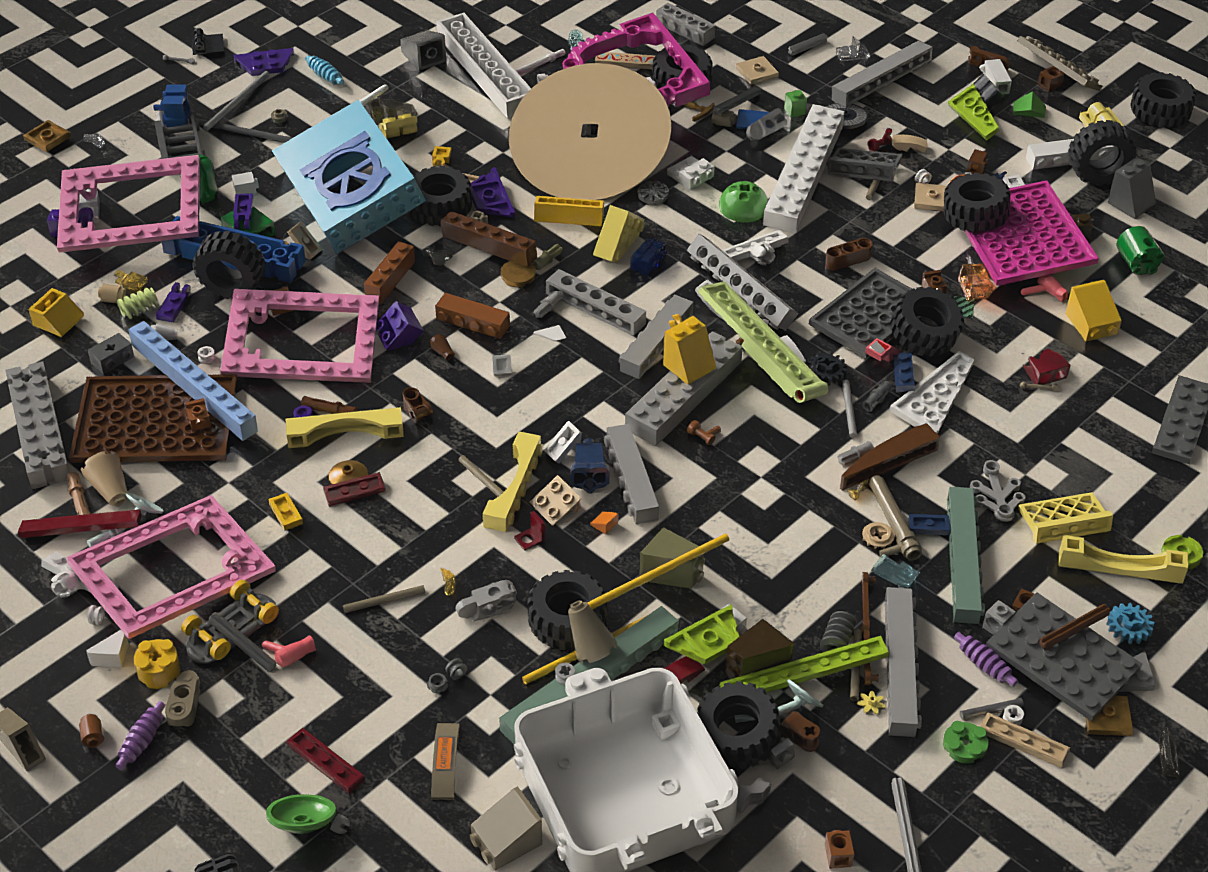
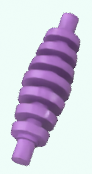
M960 632L955 634L954 639L960 643L959 648L976 664V667L980 670L983 669V672L986 674L990 673V676L997 678V681L1000 683L1007 682L1012 687L1017 684L1018 680L1011 674L1012 669L1009 666L1006 667L1007 664L1001 660L998 654H995L994 650L988 649V646L975 640L972 636L965 637Z
M158 701L154 708H148L145 714L140 717V720H137L134 726L131 727L125 738L126 741L123 742L122 748L118 752L120 759L115 765L116 768L123 770L127 763H133L136 757H139L142 751L151 743L163 719L161 712L166 706L163 702Z

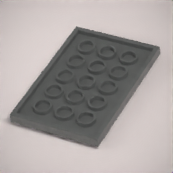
M874 268L809 319L808 325L866 359L869 356L865 353L866 347L876 338L887 342L894 336L890 322L892 314L901 296L912 288Z
M1036 592L987 641L986 646H988V649L994 650L995 654H998L999 657L1092 721L1141 669L1142 663L1089 627L1044 650L1039 644L1040 638L1076 618Z

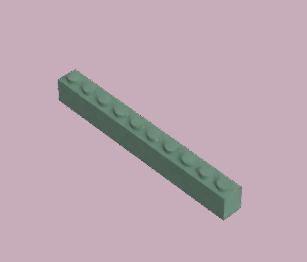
M660 606L615 637L617 648L615 649L613 646L610 649L611 654L595 662L588 663V660H583V663L579 662L573 666L575 674L593 668H601L607 672L612 682L615 677L627 672L635 663L643 661L648 654L657 651L664 644V639L677 633L679 620L663 606ZM554 679L499 717L500 731L515 744L514 726L519 715L535 707L568 697L565 685L558 683Z

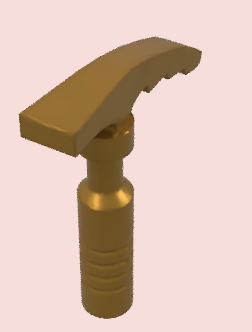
M692 101L683 104L689 108L700 110L701 113L693 116L692 121L705 117L715 107V103L708 107L699 106Z

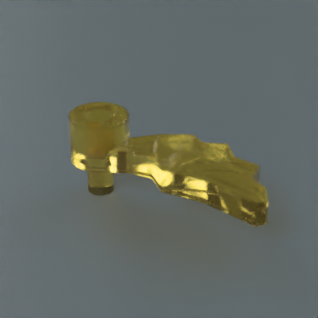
M864 480L855 490L848 489L849 497L857 500L860 496L859 492L870 487L869 483L871 480Z
M440 568L443 581L446 582L444 592L447 595H451L454 590V574L450 570Z

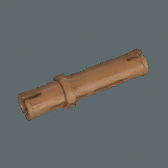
M71 472L66 476L69 484L68 491L73 498L76 512L78 515L90 514L84 495L85 489L80 482L79 474Z

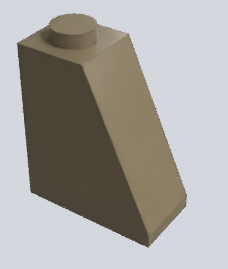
M8 707L0 712V741L21 766L27 771L45 760L46 758L29 724Z

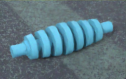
M307 55L305 57L308 66L320 78L332 84H344L341 73L329 62L317 56Z

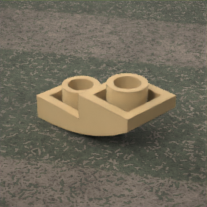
M893 135L892 146L897 150L907 152L911 147L917 152L925 153L928 149L927 140L911 135Z

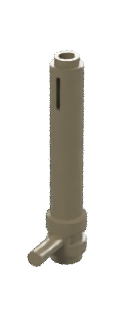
M879 475L873 476L870 479L869 485L897 538V545L879 551L881 558L902 552L903 556L909 561L917 560L922 555V547L917 541L916 535L910 530L884 478Z

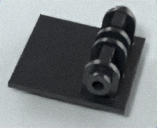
M201 28L194 30L195 36H192L193 55L224 52L223 33L204 35Z

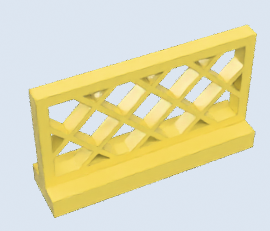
M1093 492L1020 504L1018 506L1019 512L1033 532V540L1036 544L1060 540L1063 538V535L1078 537L1111 531L1113 514L1110 510H1104ZM1090 500L1092 504L1090 505L1082 501ZM1063 504H1071L1074 506L1071 508ZM1045 507H1052V508H1055V510L1052 511V510L1046 509ZM1080 507V508L1086 509L1087 511H1086V512L1080 511V510H1077V508ZM1027 510H1033V511H1036V513L1033 514V513L1027 512ZM1061 510L1067 512L1068 515L1058 513V511ZM1042 513V514L1049 515L1050 517H1049V518H1045V517H1042V516H1039V515Z

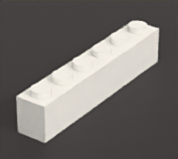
M1074 139L1028 145L1026 159L1033 170L1071 165L1068 159V149L1070 148L1071 140L1074 141ZM1114 146L1100 148L1092 155L1090 160L1095 161L1105 158L1111 153Z

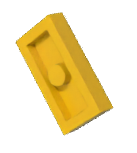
M288 493L268 499L269 505L284 531L303 524L302 517Z

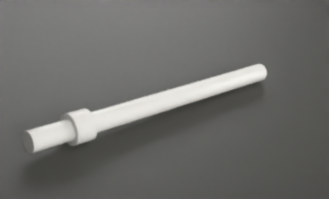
M561 49L557 52H550L545 57L517 68L515 71L521 74L549 61L553 62L556 58L565 55V50Z

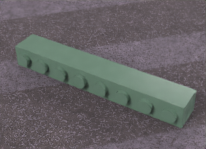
M949 487L947 515H949L951 530L949 549L954 622L979 624L980 616H984L985 604L981 603L984 596V588L980 587L983 574L979 571V568H981V556H978L980 541H977L979 537V526H976L978 511H975L977 496H974L973 488Z

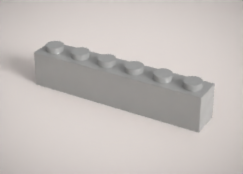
M675 294L670 300H667L662 310H659L655 318L648 322L647 327L639 333L634 342L630 343L626 352L620 355V371L640 379L664 350L665 331L671 328L669 321L674 320L672 315L680 314L682 322L693 315V302Z
M624 424L607 427V436H604L605 447H609L610 461H614V473L619 475L618 483L619 487L624 490V501L629 504V516H633L635 524L659 520V505L630 425Z

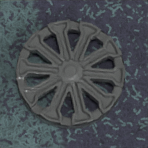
M646 181L639 186L637 195L644 203L660 204L668 199L669 189L664 183L661 184L659 181Z

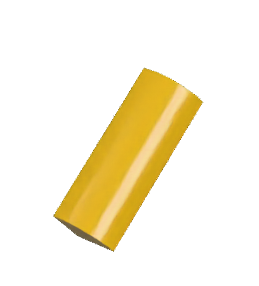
M536 196L534 203L535 222L602 226L604 201Z

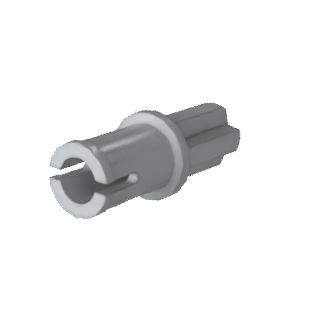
M554 291L547 299H543L542 304L534 310L536 317L542 318L546 313L552 311L554 306L562 300V295L558 291Z
M870 441L857 447L852 446L850 450L837 456L838 462L845 465L851 461L858 460L873 449L874 446Z

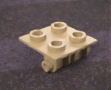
M557 475L530 503L554 526L570 510L572 512L580 510L579 501L581 497Z

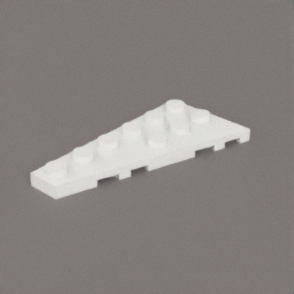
M958 351L915 386V391H908L890 406V411L914 427L927 423L938 434L974 364V359Z

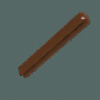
M1102 604L1040 638V646L1044 650L1051 648L1109 616L1110 608L1106 604Z

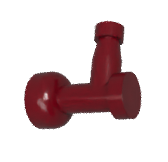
M887 128L882 139L876 140L873 138L868 140V149L875 152L882 145H890L892 143L890 136L892 129Z

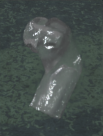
M84 134L83 136L84 142H92L96 147H102L105 143L104 139L98 134Z

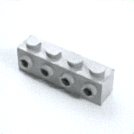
M666 3L656 10V16L665 28L702 46L715 38L714 24L681 8Z

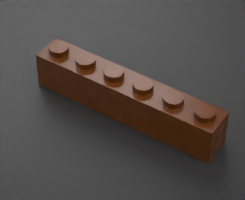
M452 211L441 219L442 233L445 238L526 267L538 258L536 241Z

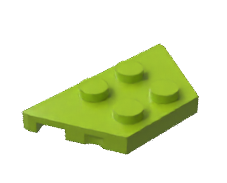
M730 604L664 639V646L702 664H707L726 654L727 646L739 637L736 620H734L733 606Z

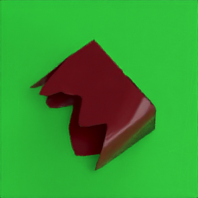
M1048 348L1040 354L1039 360L1030 356L1028 358L1030 366L1023 364L1032 382L1038 385L1066 379L1071 367L1061 354Z

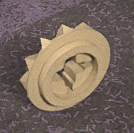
M880 522L866 525L862 533L863 541H866L868 546L873 545L875 549L877 547L884 549L886 546H891L895 537L893 529L887 524Z

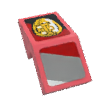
M876 338L866 347L865 353L879 361L884 359L890 363L893 360V355L900 354V350Z

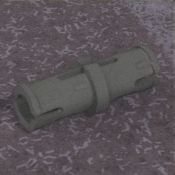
M883 381L877 389L872 390L867 400L862 403L863 408L871 412L878 403H882L886 394L892 390V385L888 381Z

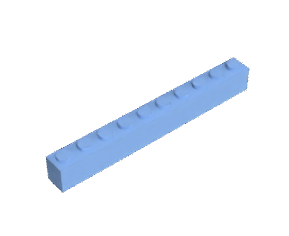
M145 321L128 329L131 344L136 350L194 400L204 398L207 411L242 441L258 432L255 414Z

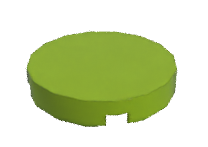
M1174 535L1167 538L1162 546V553L1166 552V550L1188 552V569H1193L1200 565L1203 558V548L1196 540L1191 537H1182L1183 535Z

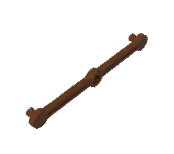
M862 572L863 641L870 639L868 584H875L876 577L869 576L868 572ZM870 663L864 664V685L870 686L872 682L879 681V674H872Z

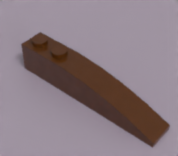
M925 423L882 442L864 454L842 474L840 489L843 491L867 481L875 475H881L938 451L940 436Z

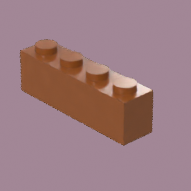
M398 241L365 281V295L379 296V304H382L415 263L414 246Z
M444 293L435 305L437 320L499 339L503 337L510 326V312L448 293Z

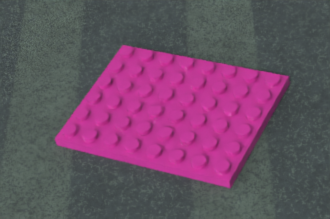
M1047 180L1009 188L1011 194L1010 214L1000 227H995L991 231L986 230L981 233L979 231L974 233L967 230L964 231L996 286L1098 264L1099 260Z

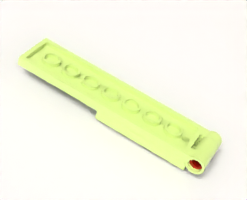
M725 281L700 287L698 293L744 340L741 346L746 350L747 354L770 375L771 379L791 398L794 397L797 402L801 403L828 393V385L818 378Z

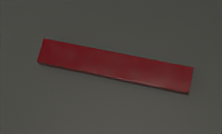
M140 509L22 520L18 535L19 538L138 527L142 513Z

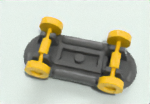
M241 579L230 590L231 597L237 601L218 613L242 634L249 637L263 625L272 622L277 617L279 608L272 598L254 593L250 588V584ZM197 615L187 617L181 626V630L187 636H190L186 647L188 656L196 663L209 664L220 660L237 646L209 621L203 624L202 619Z

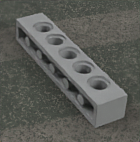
M558 269L546 280V294L551 295L554 291H558L562 295V302L632 336L646 325V310Z

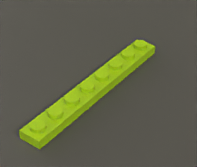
M878 636L720 682V688L724 687L725 683L736 684V681L743 682L745 685H748V683L756 684L757 689L762 687L766 692H771L788 687V679L795 684L887 658L889 651L882 637Z

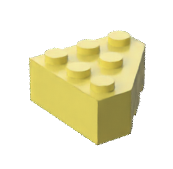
M610 205L593 255L618 263L637 239L640 232L643 231L645 219Z

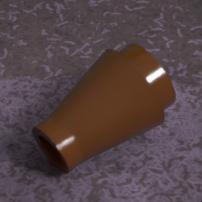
M437 334L430 340L431 348L447 361L454 357L455 353L452 351L445 336Z

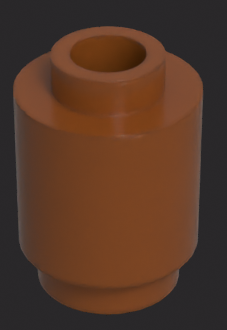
M95 714L84 715L79 723L82 744L86 747L95 748L104 741L102 723Z

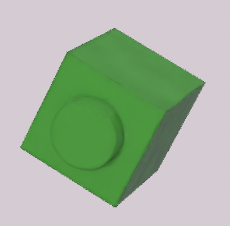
M801 90L787 92L785 94L784 109L790 117L805 115L807 98Z

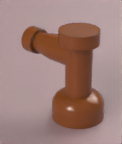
M696 420L692 421L687 428L688 434L692 436L698 435L705 440L707 445H711L715 441V435L721 432V428L718 425L706 432L701 429V424Z

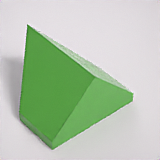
M1032 91L1014 102L1013 114L1045 118L1046 106Z

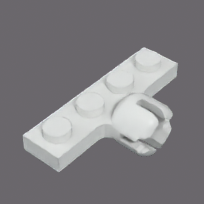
M777 230L723 249L722 251L736 262L752 257L757 263L764 266L772 263L775 258L773 253L775 250L773 248L788 243V236Z
M56 551L42 559L41 566L57 574L51 579L53 582L51 588L56 595L66 598L77 592L78 589L89 591L68 565L66 556ZM112 581L114 585L118 588L119 584Z

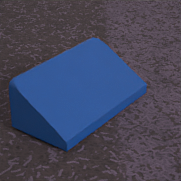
M739 109L736 128L748 129V126L770 112Z

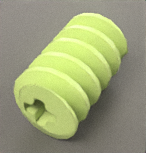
M145 288L144 293L138 291L137 295L133 293L130 295V298L125 296L124 301L122 299L117 300L118 307L124 318L127 315L132 319V313L139 316L138 310L145 314L146 307L152 311L153 304L156 308H159L157 296L152 288L150 290Z

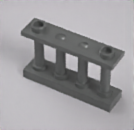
M194 115L190 116L192 124L175 127H162L161 120L154 121L161 159L195 154L205 155V150L201 151L197 131H200L198 121L195 122ZM192 130L194 133L181 136L167 137V134L186 132ZM192 140L196 142L194 144L169 147V144ZM198 151V153L171 157L173 153Z

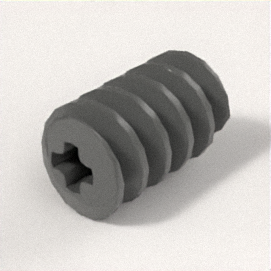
M837 611L830 616L820 643L823 652L849 644L854 626L857 623L856 618L852 614Z

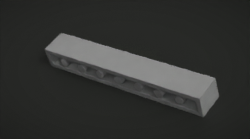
M917 41L832 86V101L847 107L932 61V46Z
M887 587L885 595L886 647L889 651V656L886 658L889 735L915 737L917 728H921V715H917V711H920L921 701L920 698H917L916 694L919 693L920 681L916 680V676L919 674V663H915V659L918 658V646H914V642H917V630H914L917 615L913 613V610L916 608V598L912 597V589Z

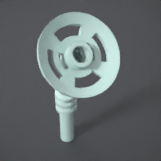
M133 493L126 494L128 499L136 506L134 510L140 509L142 516L146 515L147 512L163 513V510L154 503ZM127 528L106 530L88 540L87 544L89 547H92L122 534Z
M788 679L787 682L795 694L794 701L779 706L778 709L780 716L796 710L806 703L817 707H823V704ZM734 715L735 723L756 720L748 715Z

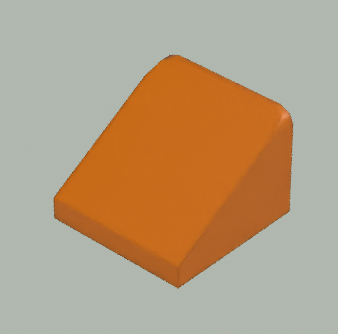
M602 512L590 525L607 534L618 524V514Z

